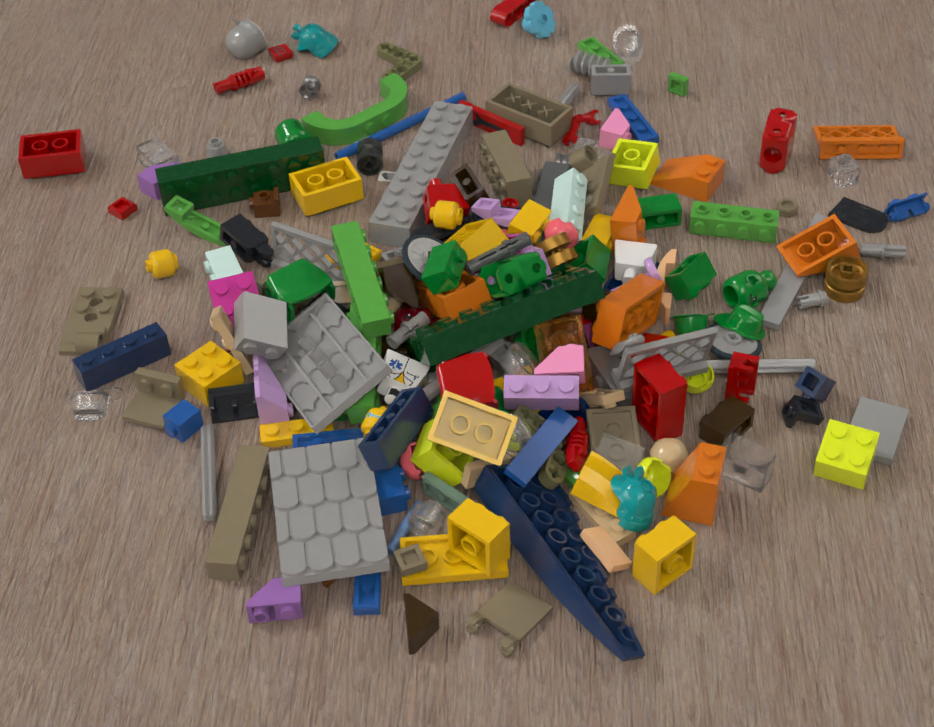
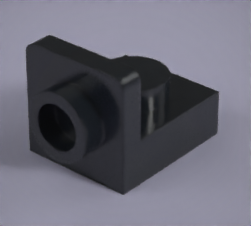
M793 395L781 411L785 425L788 428H792L798 420L815 425H820L824 420L819 402Z

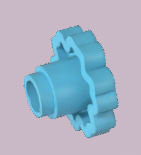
M543 1L532 2L529 7L525 8L522 27L526 32H530L531 35L535 34L537 39L550 37V33L555 31L556 26L553 20L554 13L548 5H544Z

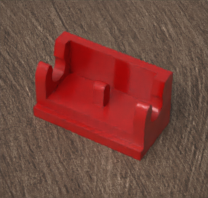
M733 351L728 367L724 401L730 395H733L744 403H749L750 398L742 397L740 394L754 395L760 360L759 356Z

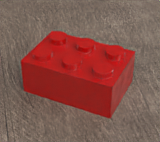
M81 129L20 136L18 161L24 179L85 172L86 147Z
M660 353L634 363L632 406H635L637 422L654 442L659 439L676 438L682 435L686 391L688 388L686 379L680 376L670 361H666Z

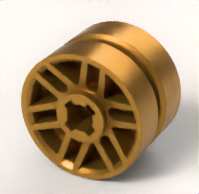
M566 232L556 234L533 246L543 248L550 269L562 263L570 264L578 258L574 247L564 249L571 243Z
M839 255L832 258L827 264L823 290L830 299L837 302L853 303L860 300L865 293L869 273L868 265L862 259L851 255Z

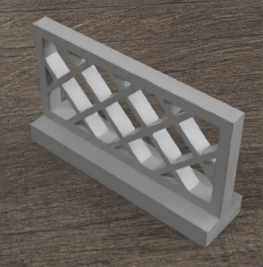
M275 221L270 224L275 259L271 262L272 270L281 269L303 258L322 269L333 282L345 281L342 271L335 268L338 266L341 269L337 255L333 251L335 249L331 240ZM279 231L287 237L286 240L279 234ZM296 237L300 238L306 245L303 246ZM289 241L297 248V251L288 244ZM315 244L320 245L324 252H321ZM306 248H309L316 255V257H313L306 250ZM326 254L335 262L334 264L325 257Z
M715 327L625 348L619 367L611 371V376L617 389L624 390V393L633 391L634 363L658 353L666 361H670L677 373L684 378L706 373L709 369L706 359L717 335Z

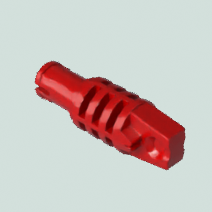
M261 66L244 69V71L241 70L239 73H234V75L230 74L227 79L213 83L214 91L219 95L229 90L237 91L239 88L243 89L265 79V72Z
M580 416L574 417L578 422L567 435L565 446L566 463L575 473L582 470L588 454L589 437L586 433L587 422Z

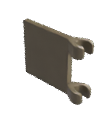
M509 581L477 612L470 614L466 618V623L469 625L466 626L465 630L471 634H476L485 621L507 635L500 642V645L503 646L500 649V653L509 657L513 654L519 643L553 611V607L512 581Z

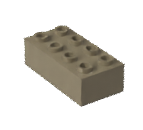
M507 82L485 101V110L524 126L526 137L545 145L552 146L570 130L573 117L572 106Z
M506 130L482 134V143L479 144L482 155L480 167L482 172L486 173L488 184H492L494 196H498L501 206L504 199L515 198L519 202V208H522L529 199L532 200L531 176Z

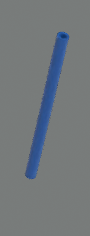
M461 92L444 100V102L458 104L461 100L466 101V95ZM431 107L366 138H375L380 142L423 122ZM360 141L335 152V159L346 156L348 158L356 154Z

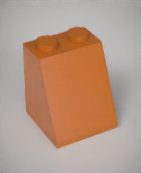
M701 442L671 476L662 516L671 517L674 515L681 520L713 526L722 487L727 447Z

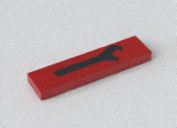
M464 100L458 103L473 107V126L489 133L506 130L512 143L520 147L525 144L524 126Z

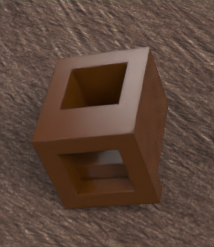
M274 187V191L254 192L253 197H249L250 210H254L255 218L280 216L278 187Z

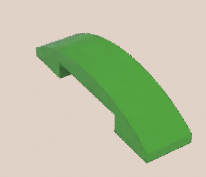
M176 195L164 207L169 216L191 233L214 244L226 246L219 239L220 223L195 211L193 203Z

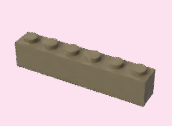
M240 445L205 560L209 579L240 581L242 571L247 569L248 550H252L254 543L253 531L258 529L259 510L264 508V492L268 491L270 486L268 455L270 447Z

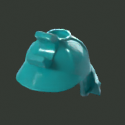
M310 23L304 27L295 24L292 29L297 32H293L291 38L299 40L296 50L307 49L314 56H319L320 59L331 52L338 43L336 35L331 34L316 23Z
M631 465L623 468V475H615L610 483L613 492L620 500L617 516L621 521L618 525L632 532L645 531L653 523L657 490L644 477L643 466L635 468L634 475Z

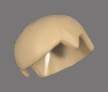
M663 438L654 443L649 451L650 457L663 460L662 463L669 466L673 474L688 457V452L685 444L680 440Z

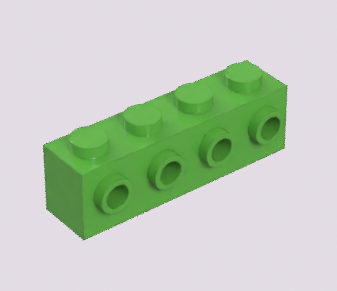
M693 201L689 233L775 243L779 210Z

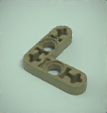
M388 42L377 45V56L380 59L395 64L382 74V79L396 73L406 81L422 69L423 63L420 55Z
M519 405L511 413V415L518 417L515 426L530 438L546 421V419L526 405ZM566 437L540 468L538 478L547 489L553 490L563 482L569 466L565 460Z

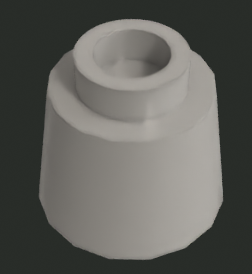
M218 137L211 138L206 145L207 158L228 154L224 141Z

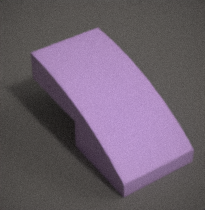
M480 197L471 207L472 212L481 218H492L497 225L509 227L510 222L520 211L518 209L502 208L499 199Z

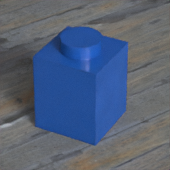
M185 399L162 415L165 424L164 430L171 438L175 437L182 443L204 425L201 410Z

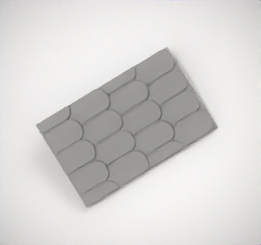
M324 293L287 324L288 349L278 360H270L264 357L286 395L316 434L339 417L345 409L347 410L363 397L364 393L366 394L380 383L382 378H386L393 372L327 293Z
M364 438L332 442V444L312 445L306 448L298 447L268 452L283 588L391 571L374 471L369 469L358 448V445Z

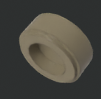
M784 198L777 202L776 210H779V215L782 217H793L798 212V203L793 199Z

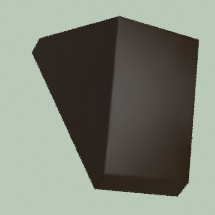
M406 593L403 595L409 655H412L440 629L439 613L411 594Z

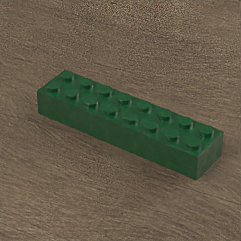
M313 137L155 168L163 209L178 195L193 203L194 210L248 200L249 197H253L254 192L274 191V187H278L279 193L291 191L289 173L323 164L325 160L319 138Z
M574 267L566 270V275L547 277L545 283L536 284L520 293L502 297V300L496 302L494 300L485 301L480 304L481 308L476 310L472 308L459 312L458 317L452 319L450 316L437 320V325L432 327L424 325L416 328V333L409 335L418 362L428 366L436 365L606 298L597 270H588L587 267L581 269Z

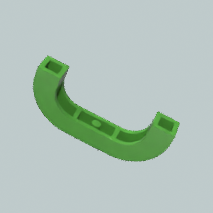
M393 73L379 80L380 94L385 100L349 118L331 119L315 111L301 118V122L311 137H318L321 144L339 146L355 143L398 122L404 117L408 110L407 85L399 75Z

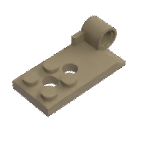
M585 145L569 155L571 167L584 174L586 179H588L584 220L602 211L616 154L613 152L598 160L596 151L590 145Z
M79 287L60 340V355H82L109 343L124 297L123 288Z

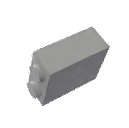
M243 291L234 302V350L244 352L245 354L262 356L270 360H278L288 349L286 302Z

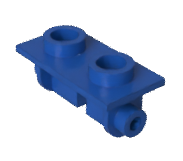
M914 193L906 199H894L888 203V207L883 213L885 215L889 214V220L894 222L909 219L911 216L908 211H910L912 217L926 214L930 210L929 203L924 201L928 193L919 195Z

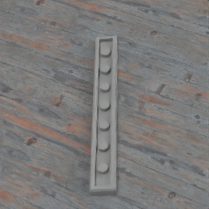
M816 213L809 227L826 219L827 216ZM788 264L761 311L764 315L763 326L777 331L780 329L808 277H797Z

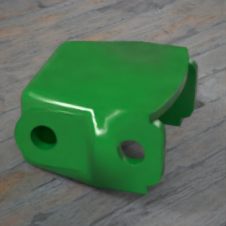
M538 252L516 254L481 267V272H479L478 276L485 280L491 298L510 296L544 281L547 278V267ZM489 276L494 278L492 285H489L487 282Z
M303 258L269 274L267 281L263 283V289L267 297L286 302L288 323L294 320L293 306L319 293L322 295L327 293L332 300L335 299L333 280L322 269Z

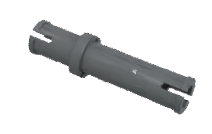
M523 232L510 240L505 239L499 246L466 261L465 268L469 275L472 276L481 271V267L506 257L514 256L517 251L532 245L531 238L527 232Z

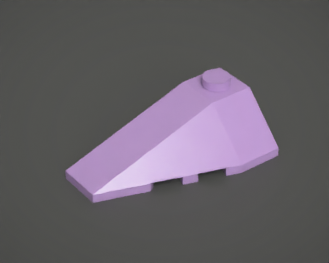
M253 355L255 398L260 425L290 421L289 417H294L292 403H287L286 393L264 357Z

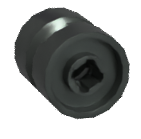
M365 138L357 146V169L363 175L374 176L383 169V145L375 138Z

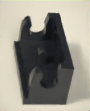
M254 383L208 389L212 424L259 418Z

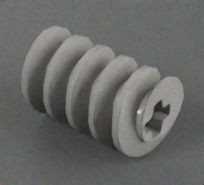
M580 49L571 58L569 69L571 72L591 78V65L611 64V59L606 58L604 61V56H599L597 59V54L594 53L591 56V53L588 51L584 54V50Z

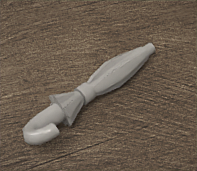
M637 333L630 334L627 340L621 341L614 346L610 356L622 357L625 348L643 344L645 337L637 335Z

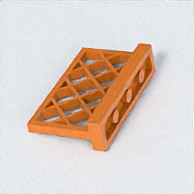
M894 125L813 126V133L819 148V159H902L905 140L903 137H899Z

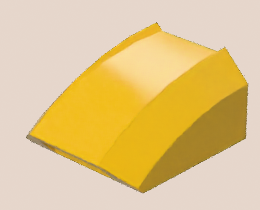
M592 451L570 494L618 517L617 510L620 507V500L613 492L610 483L615 475L623 474L607 459Z

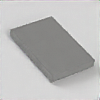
M861 396L851 425L880 433L873 461L891 466L909 409Z

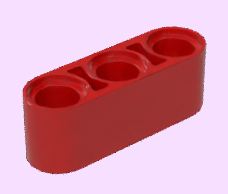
M504 0L492 9L490 20L508 28L524 16L525 8L529 7L530 3L536 0Z

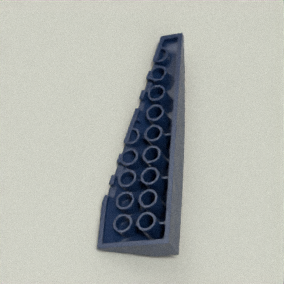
M502 464L501 466L485 465L473 489L489 511L497 516H502L510 523V541L537 576L567 610L622 662L643 659L645 653L633 628L625 623L627 616L624 609L618 608L615 602L617 595L614 589L609 588L606 583L608 576L600 560L580 536L583 531L578 525L580 519L577 512L571 510L572 502L560 485L553 490L545 488L538 478L540 469L523 488L503 473L509 464Z

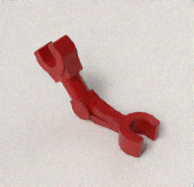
M594 109L584 115L578 114L573 116L570 130L563 136L562 143L566 146H569L570 142L576 144L578 141L576 133L581 123L590 126L600 124L601 120L597 121L594 118V115L599 113V110Z

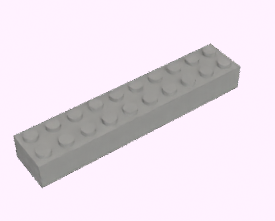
M435 101L369 220L371 242L402 247L404 242L413 236L412 231L422 228L426 220L423 206L426 186L434 178H440L442 184L445 183L473 128L472 106L446 103L444 101Z

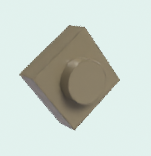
M418 543L393 551V558L402 577L428 569L427 561Z

